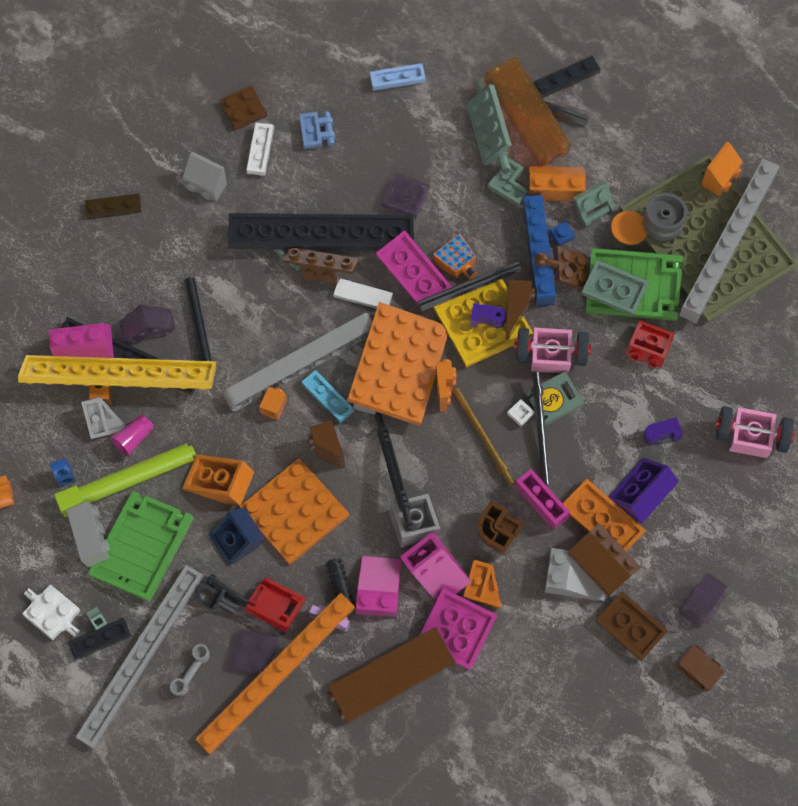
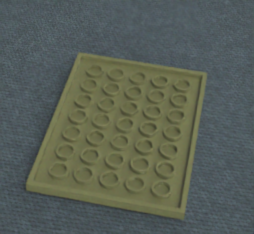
M710 154L620 208L621 212L633 211L644 217L647 203L657 194L670 193L683 200L687 208V217L681 233L669 241L655 240L647 234L643 241L653 253L683 256L682 265H679V269H682L680 289L687 297L743 196L732 181V186L728 192H723L720 197L701 186L706 169L714 159ZM757 212L701 314L707 323L798 267L796 260ZM666 264V268H672V264Z

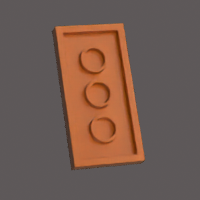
M588 479L563 503L570 511L569 516L588 533L600 523L626 552L646 531Z

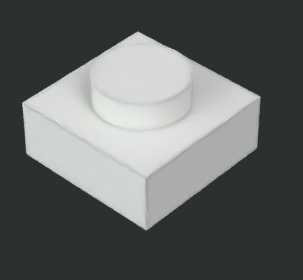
M520 399L507 412V415L522 427L534 415L535 411Z

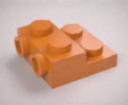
M449 359L436 362L435 378L440 412L447 411L448 404H451L450 397L451 393H453V386H456V367L452 368V363Z

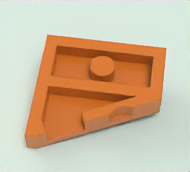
M474 560L469 575L471 583L466 586L463 598L500 609L501 601L493 565Z

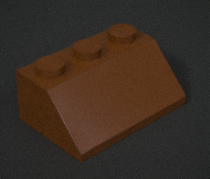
M600 523L567 552L608 597L641 568Z

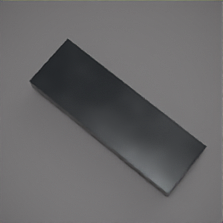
M123 617L102 626L98 630L95 629L68 641V645L74 660L77 661L132 636Z

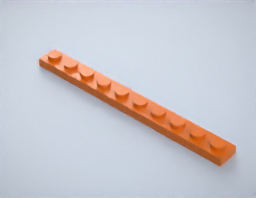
M340 593L196 738L200 745L209 754H212L355 609V606Z

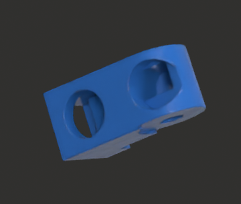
M65 457L50 463L59 487L76 481L71 465L66 461Z

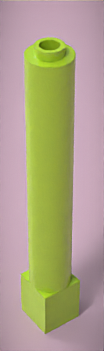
M185 443L81 487L73 486L54 495L61 513L66 517L68 516L67 509L86 501L93 503L194 461L193 457L196 456L192 445L188 446Z

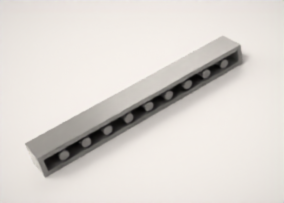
M764 158L760 162L681 309L680 316L697 324L770 188L779 165Z

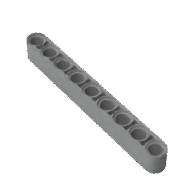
M368 313L354 318L229 387L223 392V397L232 411H237L263 397L268 387L273 389L275 387L279 388L367 339L373 322L372 318Z

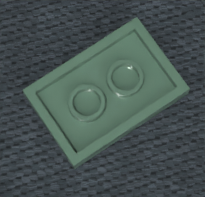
M597 260L581 295L634 316L649 281Z

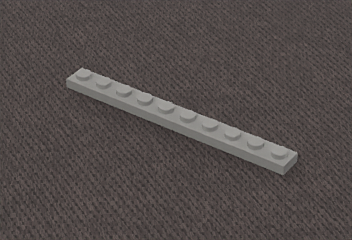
M187 565L184 567L76 736L78 740L93 749L96 747L204 577L203 574Z

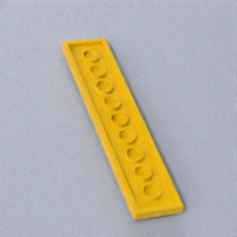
M26 355L18 374L19 383L198 388L205 390L212 389L216 372V361Z

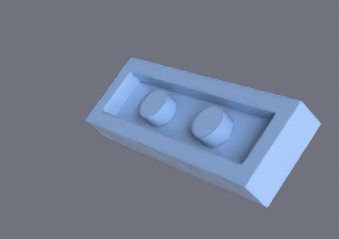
M422 63L370 72L373 91L426 82Z

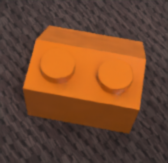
M728 141L707 167L701 186L719 197L723 192H728L732 186L731 181L734 178L737 179L742 172L740 169L742 160Z

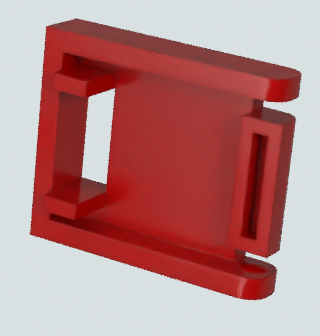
M264 578L262 584H259L249 599L244 610L256 618L287 632L305 604L306 597L268 578ZM289 605L295 607V609L288 618V615L284 613L288 609Z

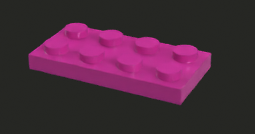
M405 230L376 253L379 260L417 305L419 300L452 287Z

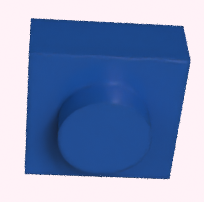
M567 221L550 229V233L558 246L575 239V234Z

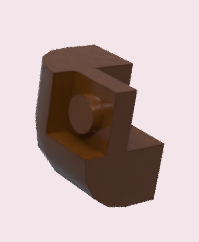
M490 500L479 519L478 534L488 547L506 556L514 545L524 524L507 514L508 509Z

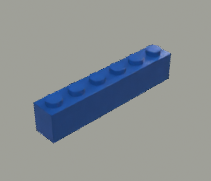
M525 196L523 213L533 288H535L536 307L554 305L556 292L552 267L548 265L539 267L534 261L535 256L540 252L546 253L551 258L543 196Z

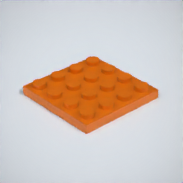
M300 458L239 506L240 509L246 508L265 538L289 565L299 559L350 516L349 512Z

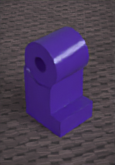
M473 303L470 327L477 328L478 323L491 325L494 328H501L505 325L507 313L501 307Z
M677 417L648 425L643 435L644 441L649 445H655L659 440L672 438L673 442L680 441L683 434Z

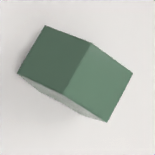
M98 607L86 613L96 630L107 624Z

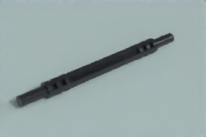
M378 413L374 416L378 427L377 434L398 508L402 512L406 527L413 526V520L410 514L411 506L388 428L385 427L382 414Z

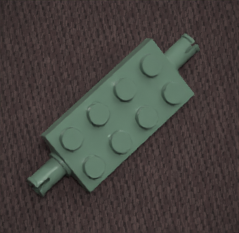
M477 78L474 84L478 94L467 102L466 106L482 162L485 165H489L493 161H497L500 174L505 175L512 170L508 161L509 154L507 151L512 146L494 85H486L485 78Z

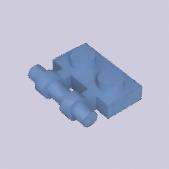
M317 112L299 114L304 149L322 147V140H326L327 145L330 147L335 145L334 139L336 137L335 132L332 130L333 119L330 117V112H324L323 118H318ZM319 126H324L326 132H320Z

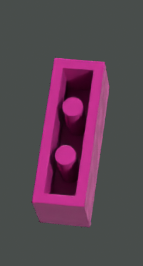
M532 469L516 480L515 489L553 531L568 520L570 511Z

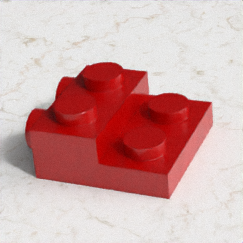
M639 320L626 355L633 361L640 360L646 362L651 368H662L675 333Z

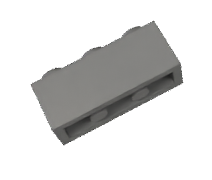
M89 501L67 509L80 560L87 567H91L110 559L108 554L110 547L107 540H104L103 537L105 530L102 523H99L98 517H100L98 508Z

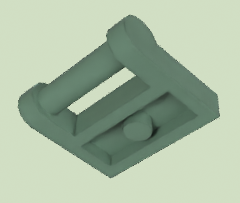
M604 180L573 197L580 221L584 227L591 225L592 221L604 214L617 210L608 184ZM605 202L606 206L587 216L586 213Z

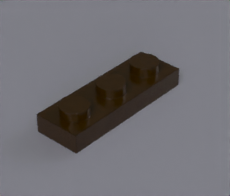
M140 194L85 200L86 218L91 220L142 213Z

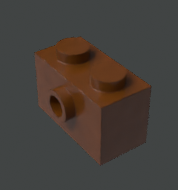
M691 645L685 649L673 666L703 692L710 691L724 671L716 660L709 659L705 655L706 652L701 647Z

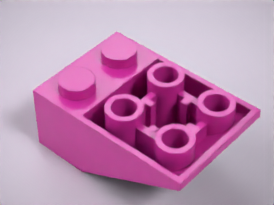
M430 533L401 556V559L435 601H437L443 588L457 594L471 583V580L437 534Z

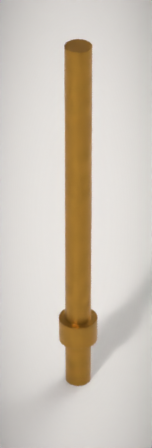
M460 388L454 389L455 397L497 466L498 474L503 476L508 487L513 486L515 481L509 473L507 464L501 460Z

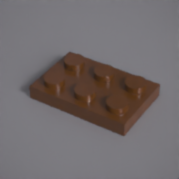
M621 592L595 621L641 662L668 632L624 592Z

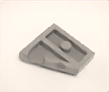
M100 396L81 401L91 439L117 433L126 427L123 421Z

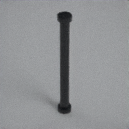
M211 574L206 580L207 585H212L219 591L222 589L226 590L224 594L243 607L248 604L249 600L217 580L214 574ZM278 629L279 631H281L280 634H282L283 636L286 635L287 632Z

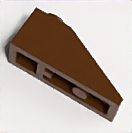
M509 280L505 339H510L530 307L531 299L534 300L535 288H531L532 281Z

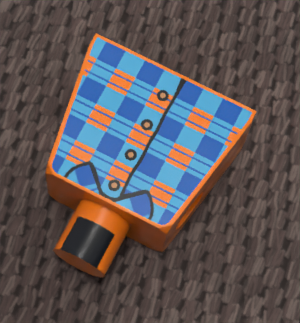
M460 233L433 254V263L454 279L464 274L470 280L477 275V271L473 268L476 263V256Z

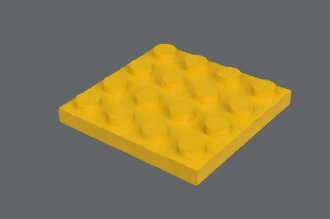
M502 279L432 307L448 332V336L466 368L514 346V339L518 337L519 328L529 329V338L533 337V332L524 316L509 340L505 339L506 322L501 328H494L491 325L478 323L477 328L470 327L473 303L501 307L507 313L508 288Z

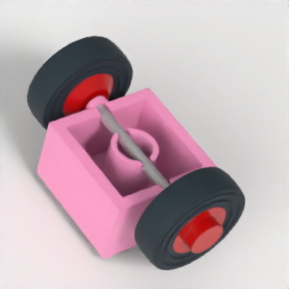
M519 328L518 337L514 339L517 362H527L528 353L531 348L532 372L563 373L566 371L569 374L573 350L577 366H586L588 355H591L588 332H578L574 345H572V330L534 328L533 341L531 342L529 329Z
M723 406L719 417H716L715 428H717L716 440L727 442L732 431L729 451L768 458L772 451L773 439L775 437L776 451L788 452L795 436V431H793L794 421L791 418L783 417L776 430L777 414L738 407L733 419V408Z

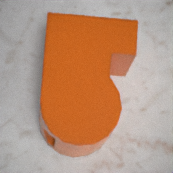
M6 475L0 477V509L15 504L11 484Z

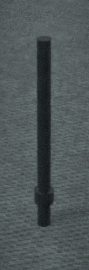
M533 372L532 396L535 398L541 476L544 484L550 486L542 401L544 390L543 386H541L540 372Z

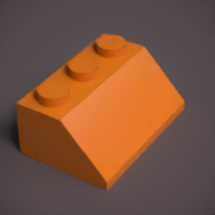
M529 166V196L542 195L543 200L574 201L573 197L585 191L584 167Z

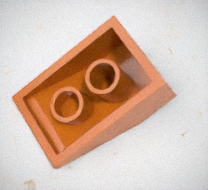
M197 454L182 489L224 504L241 506L254 471L242 460Z

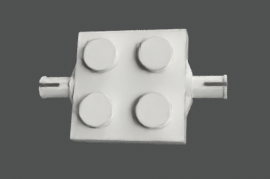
M51 584L39 595H36L30 588L25 591L24 595L32 602L22 613L23 616L52 641L59 633L65 630L73 637L79 633L80 630L71 623L80 612V609Z

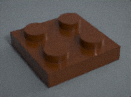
M252 85L220 99V103L235 131L268 117Z

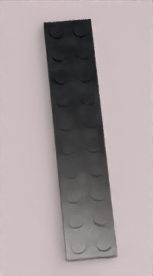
M229 213L228 249L380 250L404 230L414 241V216Z

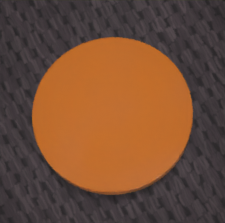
M621 212L614 217L611 223L613 236L623 244H638L647 235L643 226V216L636 212Z

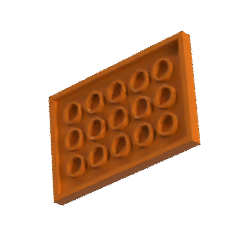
M379 302L347 401L420 426L435 380L436 362L441 360L448 336L444 325Z

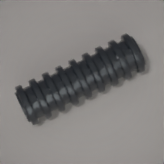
M334 558L327 561L325 565L328 567L327 572L330 573L329 578L332 579L330 582L334 585L332 587L335 591L334 595L338 596L341 593L354 605L355 600L352 599L353 594L350 593L351 588L348 587L350 585L347 582L348 577L345 576L346 571L343 570L344 565L341 564L343 560L341 558Z

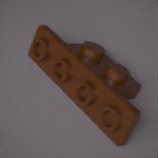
M299 248L288 249L283 258L284 263L301 266L303 279L333 284L339 283V272L353 274L359 262L358 258Z

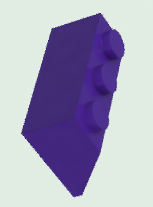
M642 458L608 497L636 522L643 523L679 481L669 466Z

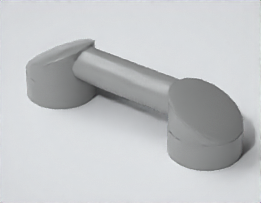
M198 644L193 648L192 654L195 660L182 679L177 678L171 682L170 690L174 695H185L189 690L188 684L200 665L208 661L210 652L204 644Z

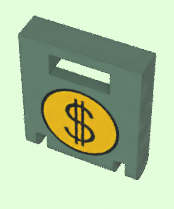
M566 371L541 384L544 390V395H542L544 418L548 417L544 420L545 426L584 406L583 400ZM568 385L575 398L569 400L562 387ZM532 389L525 393L527 398L532 396ZM533 396L529 399V402L536 412L535 398Z

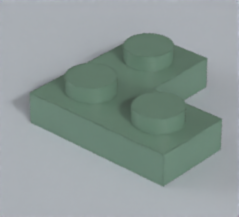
M508 158L512 169L511 172L502 175L499 169L489 182L488 188L516 206H519L529 191L515 182L524 167Z

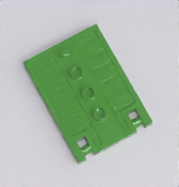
M592 248L590 274L598 260L647 280L649 284L634 316L587 297L586 313L677 321L678 312H675V308L679 306L682 269H679V265H682L683 256ZM666 264H672V268H666ZM662 306L668 307V311H663Z
M132 491L106 539L110 547L108 551L110 559L93 565L88 572L89 576L151 602L194 520L193 515L187 512L185 515H181V511L175 507L148 496L142 499L138 492ZM177 521L180 522L179 526H175Z

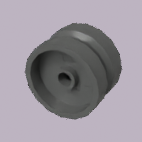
M660 193L655 195L647 203L643 217L644 230L655 240L669 241L676 238L681 233L687 217L686 204L680 197L674 194Z

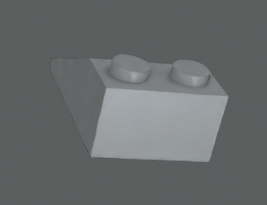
M552 548L549 557L545 592L604 602L605 593L567 554L568 550Z

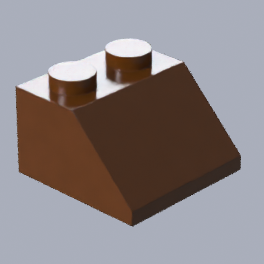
M332 420L309 427L310 434L307 436L311 452L315 451L318 458L341 469L345 468L344 454Z

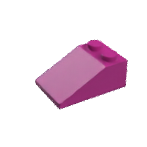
M362 556L356 604L357 615L397 617L402 559Z

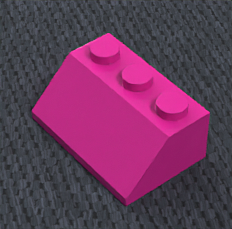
M99 323L49 330L50 349L53 356L114 358L111 325Z

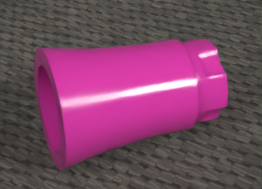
M141 414L121 431L111 436L110 439L121 453L129 457L143 439L150 434L149 432L153 430L154 425L145 415Z

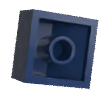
M246 508L229 511L208 534L229 566L255 551L266 539Z

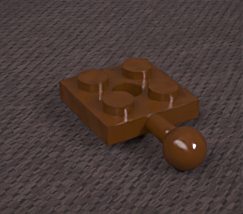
M557 246L553 248L554 259L549 258L544 252H540L535 256L534 261L537 266L545 267L548 265L554 267L555 283L583 290L588 280L585 254Z

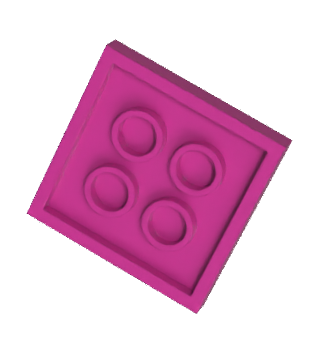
M443 588L421 634L437 627L455 662L471 670L497 615Z

